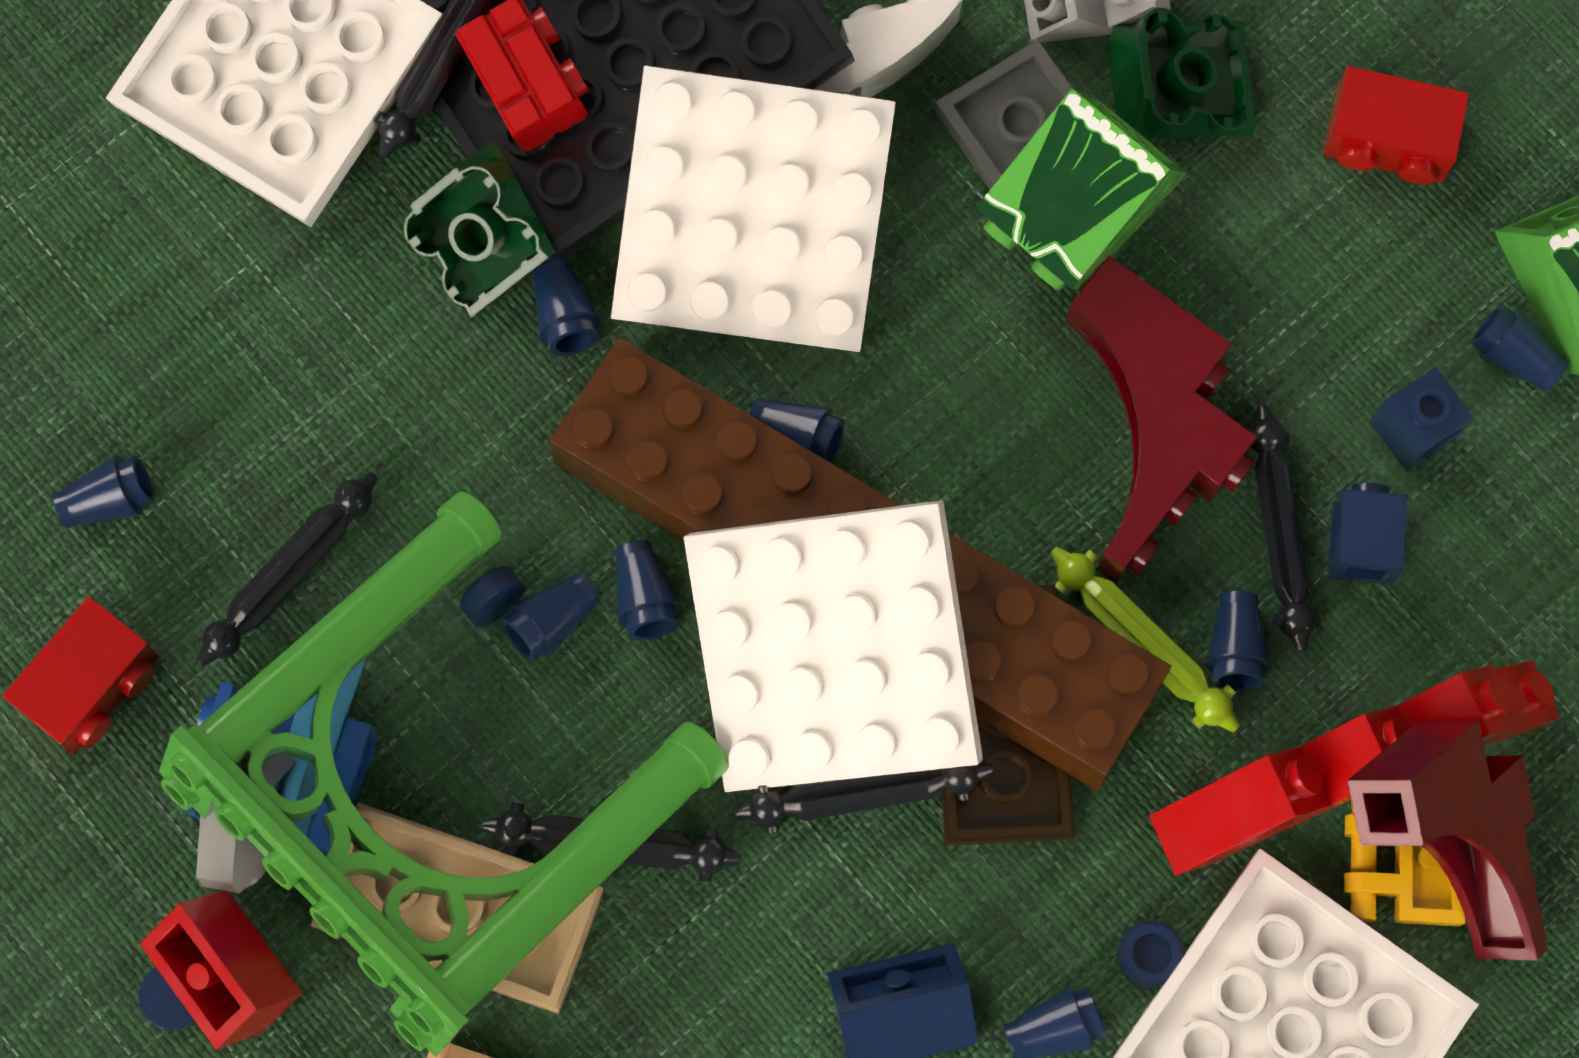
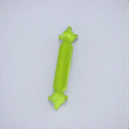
M1056 546L1050 552L1058 567L1057 576L1059 581L1055 587L1061 594H1064L1068 589L1080 591L1086 609L1102 625L1172 666L1163 685L1177 698L1194 703L1196 716L1191 721L1199 729L1205 724L1220 726L1232 733L1240 727L1233 713V702L1231 699L1236 692L1228 684L1223 689L1210 688L1204 670L1113 581L1095 576L1094 563L1099 558L1090 549L1085 554L1070 553Z

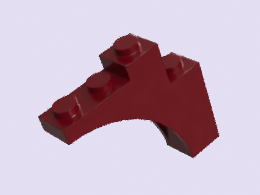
M1108 256L1071 303L1066 323L1083 337L1105 365L1117 387L1130 429L1132 480L1128 502L1119 530L1103 553L1096 568L1117 584L1128 568L1138 575L1155 554L1161 544L1154 540L1152 536L1165 519L1174 526L1181 520L1198 496L1189 489L1190 487L1210 502L1222 486L1231 492L1238 487L1255 463V461L1247 456V453L1257 437L1207 401L1230 371L1222 362L1231 343L1115 259Z
M1479 721L1416 722L1347 780L1360 845L1422 846L1438 862L1456 892L1471 934L1476 958L1537 961L1547 951V944L1524 828L1535 816L1523 755L1486 756Z

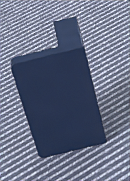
M955 943L827 973L830 993L841 1027L846 1058H922L973 1046L978 1041L969 982Z

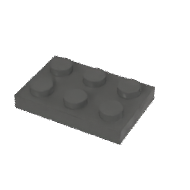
M1036 40L937 100L934 111L990 190L1072 87L1041 43Z

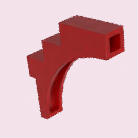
M1533 660L1495 669L1493 665L1461 672L1398 705L1364 713L1304 745L1268 754L1149 815V818L1175 876L1212 865L1251 845L1351 801L1347 780L1416 722L1479 721L1484 747L1539 729L1559 719L1560 716L1553 704L1554 692L1548 679L1537 670Z

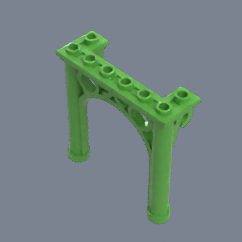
M462 491L457 492L437 510V519L199 726L195 723L186 730L181 725L171 733L159 769V773L164 777L161 780L163 789L179 807L184 810H189L193 807L204 819L215 810L218 821L230 835L239 841H243L247 837L265 856L262 859V863L269 875L287 890L295 887L313 905L309 911L319 927L335 939L342 935L360 954L357 961L364 973L378 986L386 988L390 985L400 995L389 1009L397 1017L394 1021L396 1030L413 1048L422 1051L426 1047L435 1058L468 1023L469 1020L465 1016L699 788H710L729 768L728 759L715 739L701 727L690 722H684L664 740L663 745L553 851L528 868L499 877H463L434 870L396 850L369 826L348 797L336 770L330 739L333 704L339 687L360 662L472 563L485 555L501 540V530L490 511L478 499ZM317 695L310 724V739L287 732L272 734L310 699ZM285 753L311 762L315 789L312 795L304 800L297 801L285 799L279 795L263 776L262 763L273 754ZM244 758L248 760L245 773L237 766ZM323 799L330 811L325 814L322 820L329 832L330 838L327 856L292 822L306 819L316 813ZM350 842H352L356 846V848L360 850V852H353L348 854ZM360 874L373 877L383 884L388 875H391L400 881L394 885L385 898L382 913H380L346 877ZM413 893L443 897L451 923L449 936L438 942H428L417 937L413 930L406 926L401 919L399 911L401 899ZM511 896L470 936L467 935L469 916L465 900L484 901ZM442 960L443 962L436 969L429 963Z

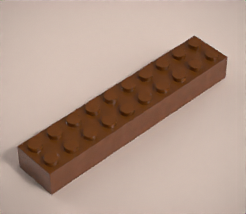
M620 337L549 440L554 464L683 542L684 536L695 532L901 506L899 503ZM949 534L976 717L986 722L993 729L1006 734L1011 740L1098 791L1162 686L1172 666Z

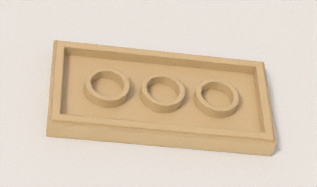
M357 803L356 809L381 838L405 856L434 870L463 877L487 878L512 874L533 865L531 862ZM350 842L348 854L353 852H360V850L357 849L352 842ZM360 874L346 877L380 913H382L385 898L394 885L400 881L391 875H388L383 884L373 877ZM598 886L491 991L560 1014L604 889ZM413 893L401 899L399 906L401 919L406 926L413 930L417 937L428 942H438L449 936L451 923L443 897ZM511 896L484 901L465 900L469 916L467 935L470 936ZM313 919L311 926L314 929L323 931ZM437 960L429 963L436 969L443 961Z

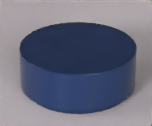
M509 567L492 569L482 575L467 589L461 599L460 609L475 627L482 628L488 626L509 612L510 606L520 600L524 593L525 585Z
M1144 921L1134 925L1123 935L1117 947V963L1121 973L1129 982L1145 989L1162 987L1185 955L1182 940L1176 931L1158 921Z
M155 967L148 972L139 989V1004L145 1017L153 1024L167 1030H182L196 1023L158 969Z

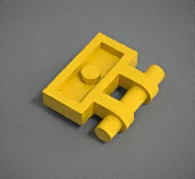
M1351 802V814L1345 815L1344 836L1351 838V872L1344 873V894L1350 896V913L1363 922L1376 921V897L1386 896L1394 897V923L1455 927L1465 924L1464 912L1447 875L1432 855L1422 846H1395V874L1377 873V846L1360 845Z

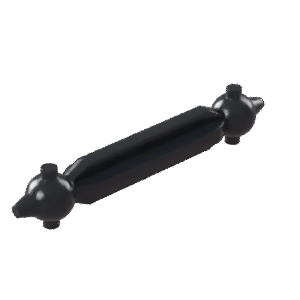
M491 0L449 1L442 18L397 91L396 110L387 114L380 111L374 121L379 124L381 140L378 154L387 158L397 148L405 147L408 144L416 147L419 144L421 137L416 134L414 121L430 111L464 52L455 33L458 28L481 15H485L490 7Z
M1261 405L1257 408L1255 423L1247 430L1257 437L1251 446L1254 451L1259 453L1255 465L1257 486L1273 586L1277 597L1283 604L1279 613L1274 615L1273 621L1275 625L1279 626L1283 634L1290 637L1296 651L1302 652L1307 650L1309 634L1313 631L1314 627L1319 625L1320 617L1318 614H1315L1310 605L1305 603L1309 590L1290 466L1281 452L1284 444L1289 443L1290 434L1285 431L1279 421L1273 418L1267 405Z
M373 472L359 479H349L342 482L335 491L334 503L318 508L229 604L225 620L214 621L206 627L202 636L203 646L196 659L197 662L205 666L217 658L224 659L234 655L240 648L241 635L259 628L343 538L350 517L361 516L369 510L372 504V491L378 480V477Z
M980 762L978 765L796 784L784 793L771 787L767 788V785L758 786V791L753 794L750 801L736 807L735 812L737 818L754 820L757 824L766 827L768 834H773L779 831L778 824L782 822L785 816L806 821L932 799L945 788L953 793H957L960 801H965L971 798L970 791L976 787L980 780L993 774L992 764Z
M512 802L511 810L504 812L500 817L484 819L482 821V830L496 836L499 842L506 846L505 854L518 856V849L529 842L544 853H550L585 819L548 814L532 820L524 812L525 804ZM705 828V835L694 842L679 831L657 829L623 863L674 870L691 864L699 872V881L711 882L712 874L719 872L723 867L739 865L741 854L726 848L723 841L717 838V829Z

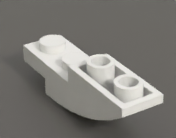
M907 0L905 3L887 8L874 4L854 11L848 19L841 21L840 36L852 52L855 62L813 90L871 98L891 86L918 66L945 39L959 21L962 0Z

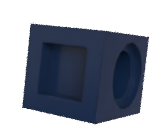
M1435 367L1386 399L1370 423L1406 472H1408L1455 441L1474 417L1437 367Z
M1356 483L1351 486V489L1342 490L1332 504L1327 578L1391 584L1403 571L1408 495L1389 493L1388 486L1378 483Z

